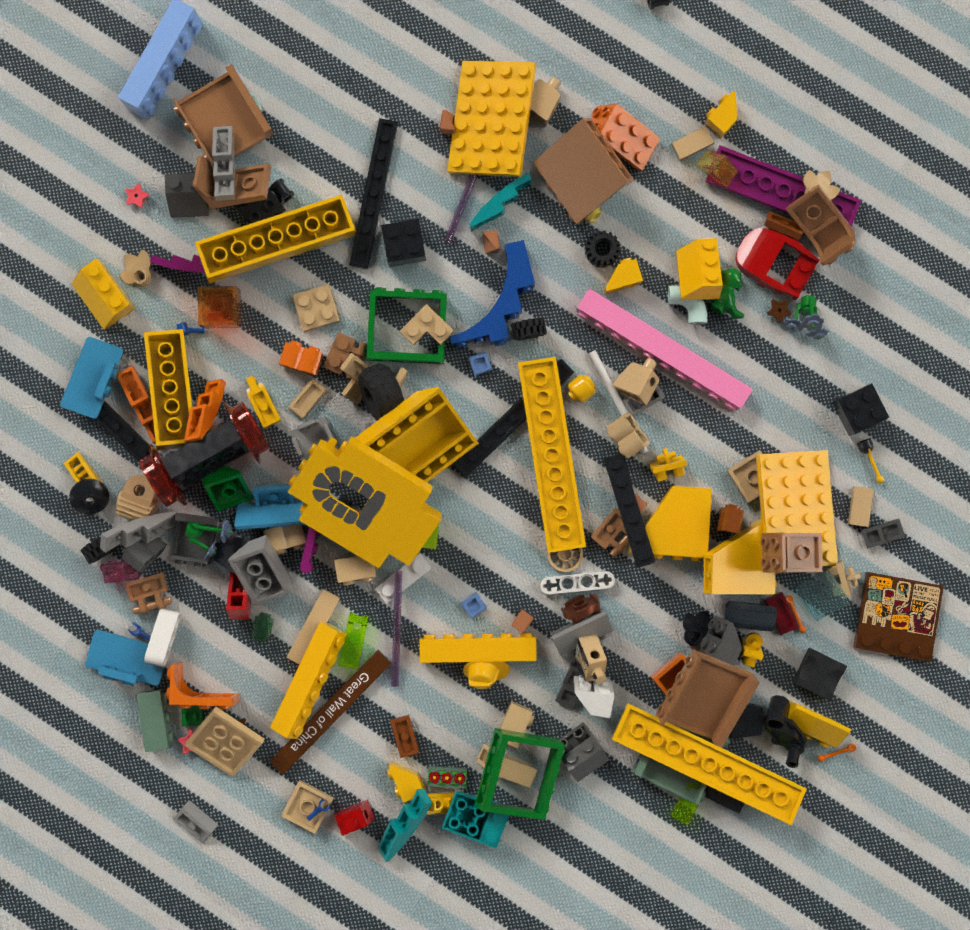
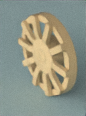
M583 549L557 551V554L550 555L547 552V558L551 566L556 570L569 572L580 565L583 559ZM580 552L579 558L573 556L574 553ZM558 557L559 559L553 563L551 558ZM571 558L578 561L574 566L570 561ZM560 561H563L562 568L556 566ZM566 561H568L571 568L565 569Z

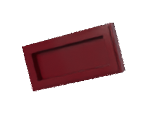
M783 592L764 599L767 606H773L777 609L775 625L780 635L798 628Z

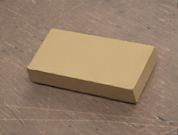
M705 126L672 142L671 146L679 161L713 145L714 141Z
M312 378L288 408L304 420L328 390Z
M853 486L848 524L869 527L874 489Z

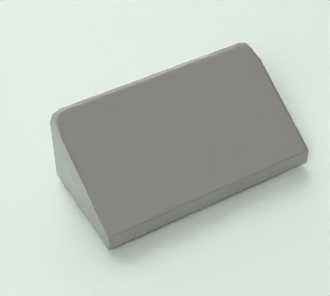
M188 801L173 818L202 844L218 826L214 820L191 801Z

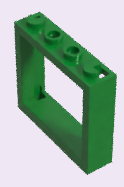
M376 287L375 290H370L367 360L444 364L445 342L442 345H438V354L374 351L376 298L440 300V317L446 322L447 293H443L442 290H432V293H426L422 289H413V292H405L403 288H394V291H386V288Z
M495 728L475 805L483 812L545 820L550 808V799L555 790L554 784L560 771L559 766L565 752V744L557 738ZM508 741L551 748L534 809L492 803Z

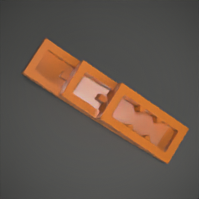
M132 365L119 372L117 378L131 407L135 409L152 442L156 444L151 395Z
M223 379L207 382L204 394L198 395L197 405L190 407L184 442L201 440L210 429L223 398L226 385Z

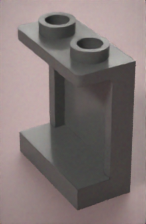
M176 513L177 528L173 554L170 555V559H175L177 564H186L187 561L194 562V566L198 567L212 564V557L208 556L205 561L203 560L208 551L195 543L188 542L189 537L185 536L189 521L205 526L217 527L218 518ZM203 530L201 539L197 538V540L211 547L215 541L216 532Z

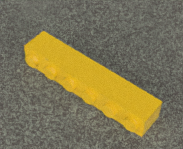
M319 622L270 726L271 729L287 739H298L302 734L304 724L311 715L315 701L320 696V690L328 679L329 671L336 662L337 654L345 643L347 633L331 624Z
M528 632L520 633V636H512V633H501L500 637H493V633H482V637H474V634L471 633L462 634V637H455V634H443L442 638H435V634H424V638L419 639L420 663L536 661V636H532V633Z

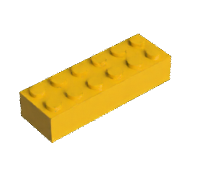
M183 329L144 332L156 449L182 448L186 443L184 438L190 407H192Z

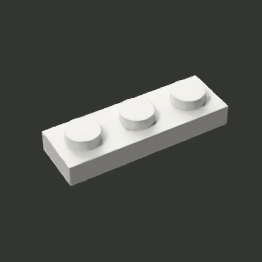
M419 553L410 566L404 565L376 587L375 590L387 604L432 569V567L422 554Z

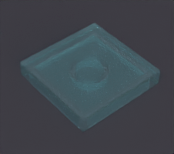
M829 569L795 588L816 621L851 602Z

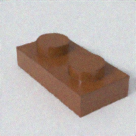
M768 212L764 226L770 230L783 233L792 239L799 240L801 238L803 230L795 221L774 212Z
M410 715L391 719L390 722L400 758L419 753Z

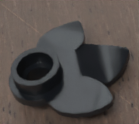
M700 611L695 616L689 612L685 615L683 627L685 629L684 640L687 644L696 646L706 636L709 630V611ZM695 633V637L691 639V634Z

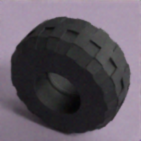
M378 363L363 369L359 374L358 383L368 410L376 421L404 401L399 383L388 366Z

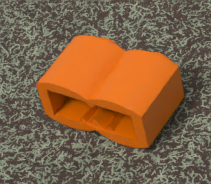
M293 340L290 343L285 342L279 365L317 377L323 358V353L320 352V349L309 346V349L301 347L302 343Z

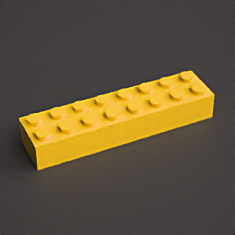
M341 194L196 241L195 245L210 284L355 236V227Z

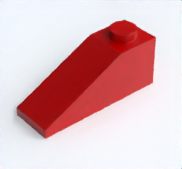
M230 571L226 605L230 620H250L251 599L237 575Z

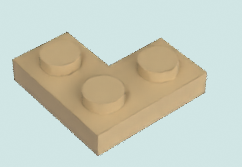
M426 304L399 332L413 346L426 333L430 334L442 345L454 333V330Z
M350 353L340 369L352 377V379L341 394L358 405L363 398L358 383V376L363 369L369 366Z

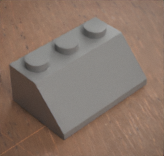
M267 535L248 541L228 559L254 605L290 593L291 578Z
M601 609L599 613L590 614L579 623L572 622L551 632L550 635L560 656L564 654L566 657L575 653L574 649L577 648L579 637L597 634L598 638L603 640L610 636V632L613 629L606 612Z

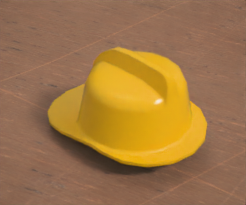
M473 661L467 663L463 668L464 675L469 680V686L476 689L490 688L497 680L505 678L510 671L509 665L502 661Z

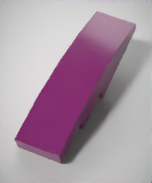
M195 254L192 261L177 255H173L171 261L152 255L150 261L151 263L171 269L205 273L199 255Z

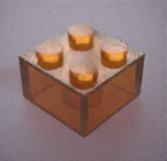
M237 286L198 287V325L203 329L241 328V290Z

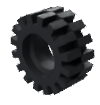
M598 231L596 234H592L587 241L585 247L586 258L591 261L592 265L596 264V267L610 266L619 256L620 242L617 241V237L613 236L611 232ZM600 242L607 243L610 247L609 254L606 256L598 255L595 250L596 245Z
M544 318L522 320L511 324L513 340L515 341L538 338L547 334Z
M98 537L80 551L88 564H91L106 557V555L115 551L120 545L105 553L100 549L101 537Z

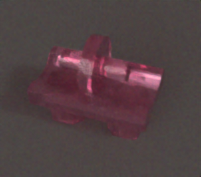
M113 560L100 566L104 583L115 582L116 585H122L123 581L138 580L140 578L139 572L126 561L117 562Z

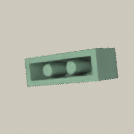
M165 689L138 693L137 700L145 753L169 749L173 746L175 737L173 731L170 730L172 717L167 709L169 699L166 697Z

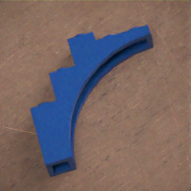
M524 240L505 244L507 275L503 290L496 304L476 325L464 332L450 336L452 347H466L467 343L473 341L475 344L486 341L485 338H489L490 345L501 346L505 345L506 341L509 340L504 318L508 317V320L518 318L519 314H522L518 291L527 293L535 287Z

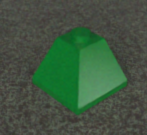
M224 466L203 478L204 488L217 511L254 499L239 470Z

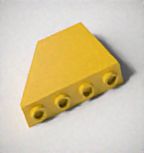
M671 486L644 525L654 558L664 559V555H670L673 560H683L684 556L691 557L690 561L702 562L704 554L708 552L712 489Z
M761 518L741 530L740 534L733 535L704 554L703 593L775 594L777 587L775 573H763L761 566L762 547L760 541L763 533Z

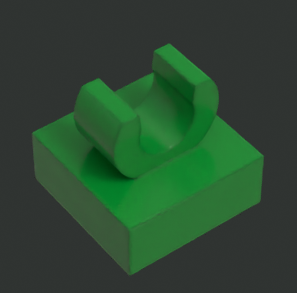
M199 705L191 706V708H181L182 726H197L203 722V709H199Z

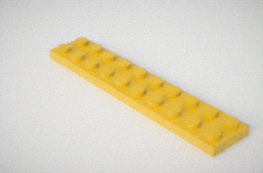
M556 357L518 362L547 552L551 553L586 547Z
M627 703L611 740L791 826L807 788L673 724L665 722L663 726L656 716Z

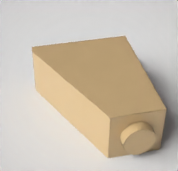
M485 743L476 760L483 768L485 767L490 745ZM505 753L499 777L530 788L536 778L537 769L530 763Z

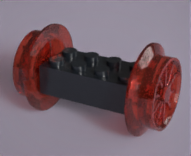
M243 401L233 407L226 402L223 403L233 423L231 420L220 423L214 430L207 431L203 439L185 443L182 448L167 453L164 458L161 457L152 444L149 445V454L139 459V464L154 492L166 507L177 501L186 506L187 501L182 490L250 451L259 464L261 463L260 454L269 450L270 446Z

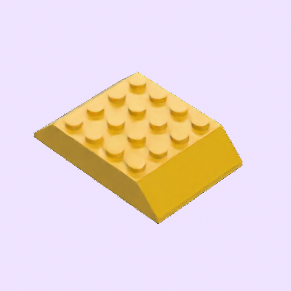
M439 387L416 391L396 408L355 437L425 482L430 481L479 444Z

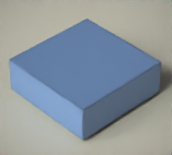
M487 352L468 358L474 376L492 371Z
M476 592L460 603L471 619L487 608Z

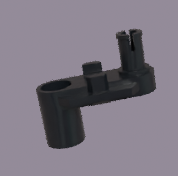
M775 695L770 698L765 729L772 736L771 742L773 744L784 746L788 751L785 764L790 768H797L799 756L805 751L807 737L792 719L787 718L789 700L784 696Z

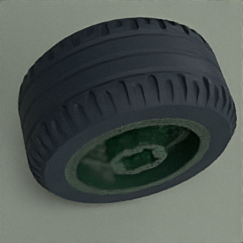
M728 601L725 605L724 619L732 622L734 627L759 631H773L776 627L777 609L773 606Z

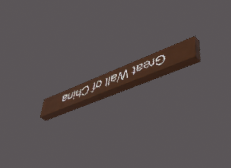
M378 649L304 725L303 732L298 739H290L269 762L284 775L392 662Z

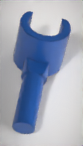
M185 322L177 324L178 330L183 329L184 336L189 333L205 332L203 328H188Z
M132 622L137 629L135 631L128 629L130 634L142 636L150 641L151 636L142 631L136 622Z
M325 798L319 801V806L307 817L308 821L321 811H327L330 808V804L326 808L321 807V803Z

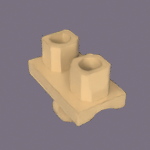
M843 560L827 568L829 579L840 577L841 583L832 585L834 596L845 595L846 598L852 594L849 580H851L852 586L855 587L858 586L857 578L862 576L861 573H855L853 567L847 568L849 573L847 575Z

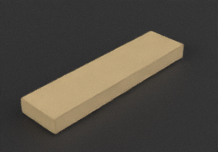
M325 589L322 590L286 658L300 665L319 622L327 623L340 597Z

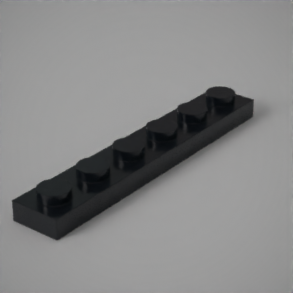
M620 453L603 458L636 567L640 568L654 564L656 561L623 455Z

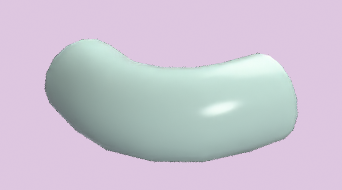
M668 286V304H679L686 307L688 311V324L699 325L707 323V310L703 300H681L680 287Z

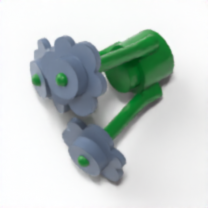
M811 295L803 296L801 303H797L793 319L786 318L783 321V325L787 326V329L791 331H802L803 328H807L809 331L807 337H813V339H821L829 332V329L822 328L824 319L820 318L817 314V299ZM800 311H802L804 315H810L805 316L804 321H802L801 323L800 320H798Z
M222 519L219 528L189 521L185 536L189 537L188 542L195 543L208 551L203 559L204 561L208 556L212 557L213 554H216L217 547H215L217 541L215 540L211 547H208L198 541L197 538L201 539L203 530L219 532V542L225 543L232 533V527L228 520Z

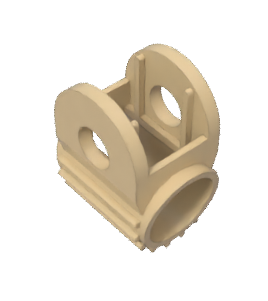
M135 475L129 478L118 495L116 515L132 521L156 514L160 504L158 501L161 496V487L158 481L144 475ZM144 486L145 493L141 495L140 490Z

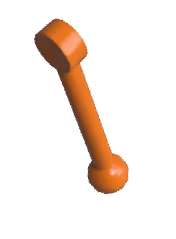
M787 595L785 599L789 603L799 625V632L805 633L806 627L802 625L794 607L793 597Z
M851 743L848 747L826 755L821 754L818 756V761L824 762L827 758L847 751L854 752L856 746Z

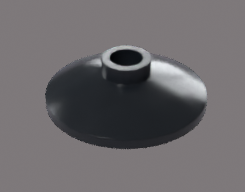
M84 479L77 482L71 488L69 493L70 504L79 513L87 515L96 514L107 506L109 491L102 482L96 479ZM93 498V501H86V499Z

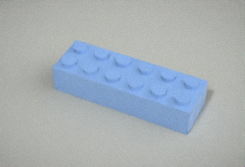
M172 0L118 96L128 110L147 120L155 113L159 99L161 100L164 97L168 83H171L174 79V72L177 67L182 65L183 56L186 51L191 49L195 35L199 34L202 29V21L196 10L180 0Z

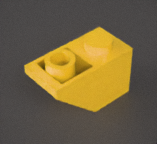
M734 91L729 95L725 94L719 100L720 105L716 109L714 107L711 108L706 114L707 120L704 124L720 138L737 121L736 93Z
M395 762L389 764L388 776L391 781L394 780L396 796L398 799L401 798L403 803L413 799L417 789L425 790L419 772Z

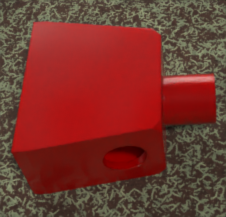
M368 799L333 813L342 836L368 826L375 818Z

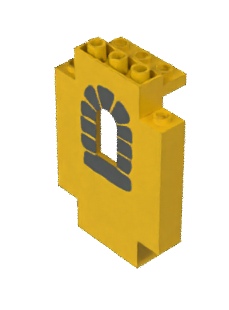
M352 436L348 442L344 440L339 449L335 448L338 440L330 437L328 442L320 439L317 445L313 443L308 451L310 457L308 460H302L298 467L301 471L298 475L293 474L288 482V485H290L288 493L304 502L298 511L301 513L298 520L377 568L381 567L389 554L410 566L441 521L442 513L425 503L431 494L433 486ZM335 482H341L368 498V501L359 513L334 498L329 492L330 485Z

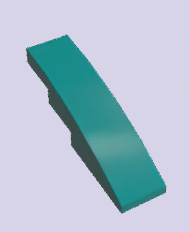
M529 173L511 182L495 194L469 223L470 231L504 215V206L518 199L517 191L531 184L532 179Z
M417 789L411 803L403 805L398 818L390 819L377 847L385 862H389L405 845L428 812L432 802L424 789Z

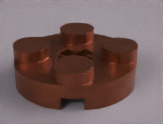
M589 594L590 597L587 598L584 595H580L570 599L565 603L566 608H561L564 618L572 620L573 623H579L584 617L599 613L601 609L598 596L596 594Z

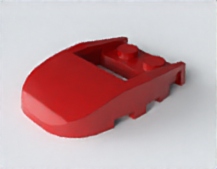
M759 228L749 232L744 237L735 255L737 267L744 275L755 280L757 285L771 289L780 295L785 293L793 296L792 299L795 301L799 298L804 286L820 261L798 241L767 228ZM785 243L800 252V255L785 282L781 284L767 276V273Z

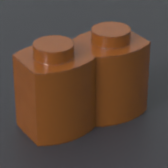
M729 504L721 508L717 531L740 534L744 511L740 510L741 506Z

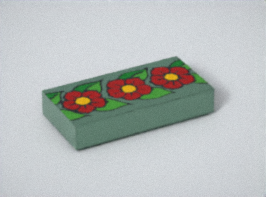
M428 766L427 786L466 789L467 768Z

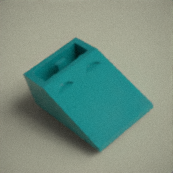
M455 791L441 828L497 849L509 815L483 812L475 805L477 796Z

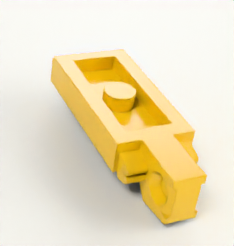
M253 375L246 378L250 387L246 390L247 396L263 428L266 429L282 421L263 383L258 384Z

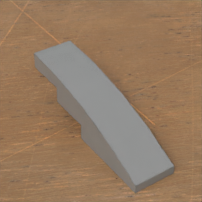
M213 127L214 197L216 201L235 200L233 127Z
M171 511L154 514L116 526L101 534L100 549L106 553L120 544L127 548L140 540L147 544L176 527L175 517L177 512Z

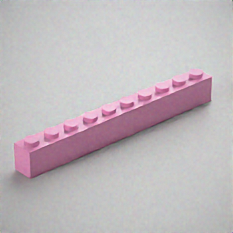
M590 288L576 309L578 316L586 321L590 319L595 322L594 326L604 331L606 329L611 332L610 335L619 341L621 339L626 341V345L635 351L639 349L643 352L644 357L660 362L659 366L665 370H673L678 378L684 381L686 379L691 381L694 388L700 391L704 389L709 393V397L716 401L720 399L725 402L724 406L730 410L741 409L753 390Z

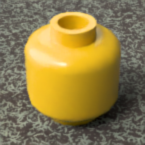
M578 375L568 384L570 390L568 395L574 402L579 400L581 403H584L595 394L596 385L588 375Z

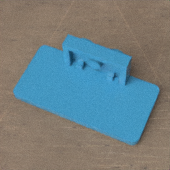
M87 337L60 406L92 419L98 418L105 398H108L111 393V383L118 375L119 369L117 368L124 353L123 349L93 337Z
M288 484L254 487L255 503H243L237 506L234 523L235 529L247 530L252 528L306 525L298 520L301 515L298 511L304 502L295 499L293 495L288 493L290 488Z
M102 630L94 631L85 662L86 667L98 670L97 674L103 675L104 679L111 681L119 679L122 680V684L130 686L138 682L154 686L159 685L165 668L144 662L149 643Z

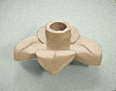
M808 170L804 175L803 183L806 188L804 194L819 184L830 200L838 195L840 188L830 185V171H824L815 175L811 170Z
M141 250L138 256L125 254L124 260L127 270L120 274L122 280L128 284L148 285L152 279L150 272L151 258L145 250Z

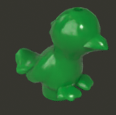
M735 268L721 269L723 283L719 299H709L712 302L710 306L720 315L726 312L731 315L733 320L742 319L744 314L737 310L734 290L740 291L742 287L741 273Z

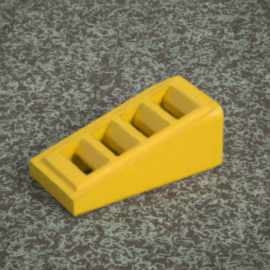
M77 452L63 463L76 483L81 481L87 474L89 476L85 479H96L102 482L80 452ZM80 461L81 463L73 469L72 466Z

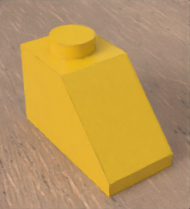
M626 258L620 261L604 290L605 295L640 285L643 282L637 259L631 260V258Z

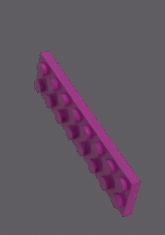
M721 145L718 147L705 180L706 183L789 214L786 207L803 196L806 190L803 177ZM839 192L831 201L852 226L861 200Z

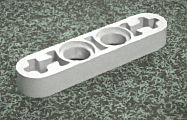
M608 571L550 576L541 580L540 588L545 594L607 589L614 585L615 578ZM605 574L611 578L608 585H605L604 582H597L599 586L595 587L596 580L594 575H598L597 579L604 578ZM585 576H589L592 579V584L589 587H584L581 583L582 578ZM565 578L572 579V588L565 589L562 582ZM555 579H560L559 586L561 590L557 591V586L551 587V591L543 588L546 580H550V583H557Z

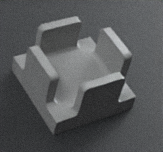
M326 416L317 420L312 419L290 431L293 437V444L302 460H308L310 457L308 451L313 443L317 445L320 439L328 442L330 437L335 438ZM338 443L335 445L337 449H339Z

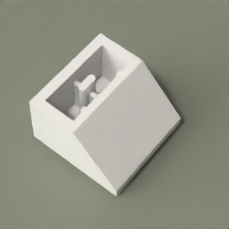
M582 675L574 676V692L590 715L610 718L614 701L612 682L606 679L604 683L596 684L595 681L586 682Z

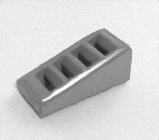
M657 384L655 392L658 397L655 398L652 395V401L647 406H641L639 402L634 401L638 407L635 410L630 402L631 399L625 398L622 401L629 413L634 416L666 396L659 384Z

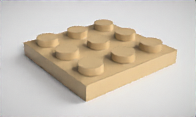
M215 707L186 741L184 746L233 777L262 745L264 738L221 709Z

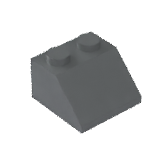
M195 173L165 174V194L171 218L209 216V205L193 187Z

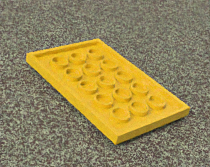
M462 61L453 125L455 133H452L447 168L449 174L521 177L536 72L535 62Z
M828 450L756 455L763 533H821L822 566L836 565L838 559Z

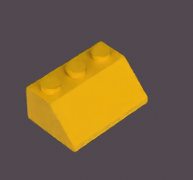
M717 238L696 239L676 251L681 300L719 299L723 283Z
M97 258L83 267L71 283L104 330L135 309V306L105 264Z
M789 700L787 718L792 719L807 739L812 740L814 737L819 740L818 744L829 748L831 745L837 748L850 733V728Z

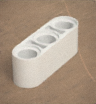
M160 609L146 650L145 663L165 667L180 622L181 613Z

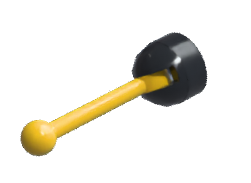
M871 438L858 442L856 445L859 451L868 455L877 476L876 481L883 483L884 477L880 475L871 455V451L874 448Z

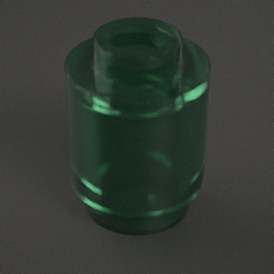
M260 612L259 615H255L251 632L253 634L252 639L267 642L271 636L274 623L271 614Z

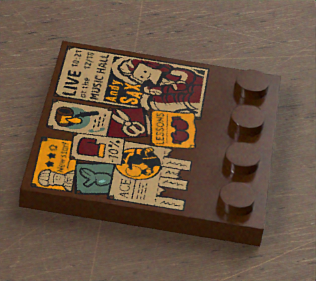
M866 572L853 647L931 662L944 586Z

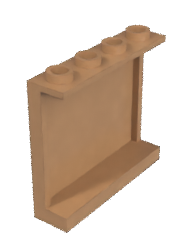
M232 64L226 67L227 73L180 101H177L175 98L173 99L176 104L173 107L179 117L183 116L186 121L183 125L188 133L193 132L196 137L193 139L198 149H203L205 154L202 156L213 166V127H233L235 157L274 135Z
M582 118L533 162L537 173L544 177L547 187L556 194L559 204L565 207L569 218L576 224L585 222L586 217L621 188L634 181L591 118Z
M693 649L691 654L687 656L681 672L677 673L672 688L667 691L664 702L658 707L656 716L663 726L665 722L674 724L712 739L714 745L722 748L760 683L753 673Z

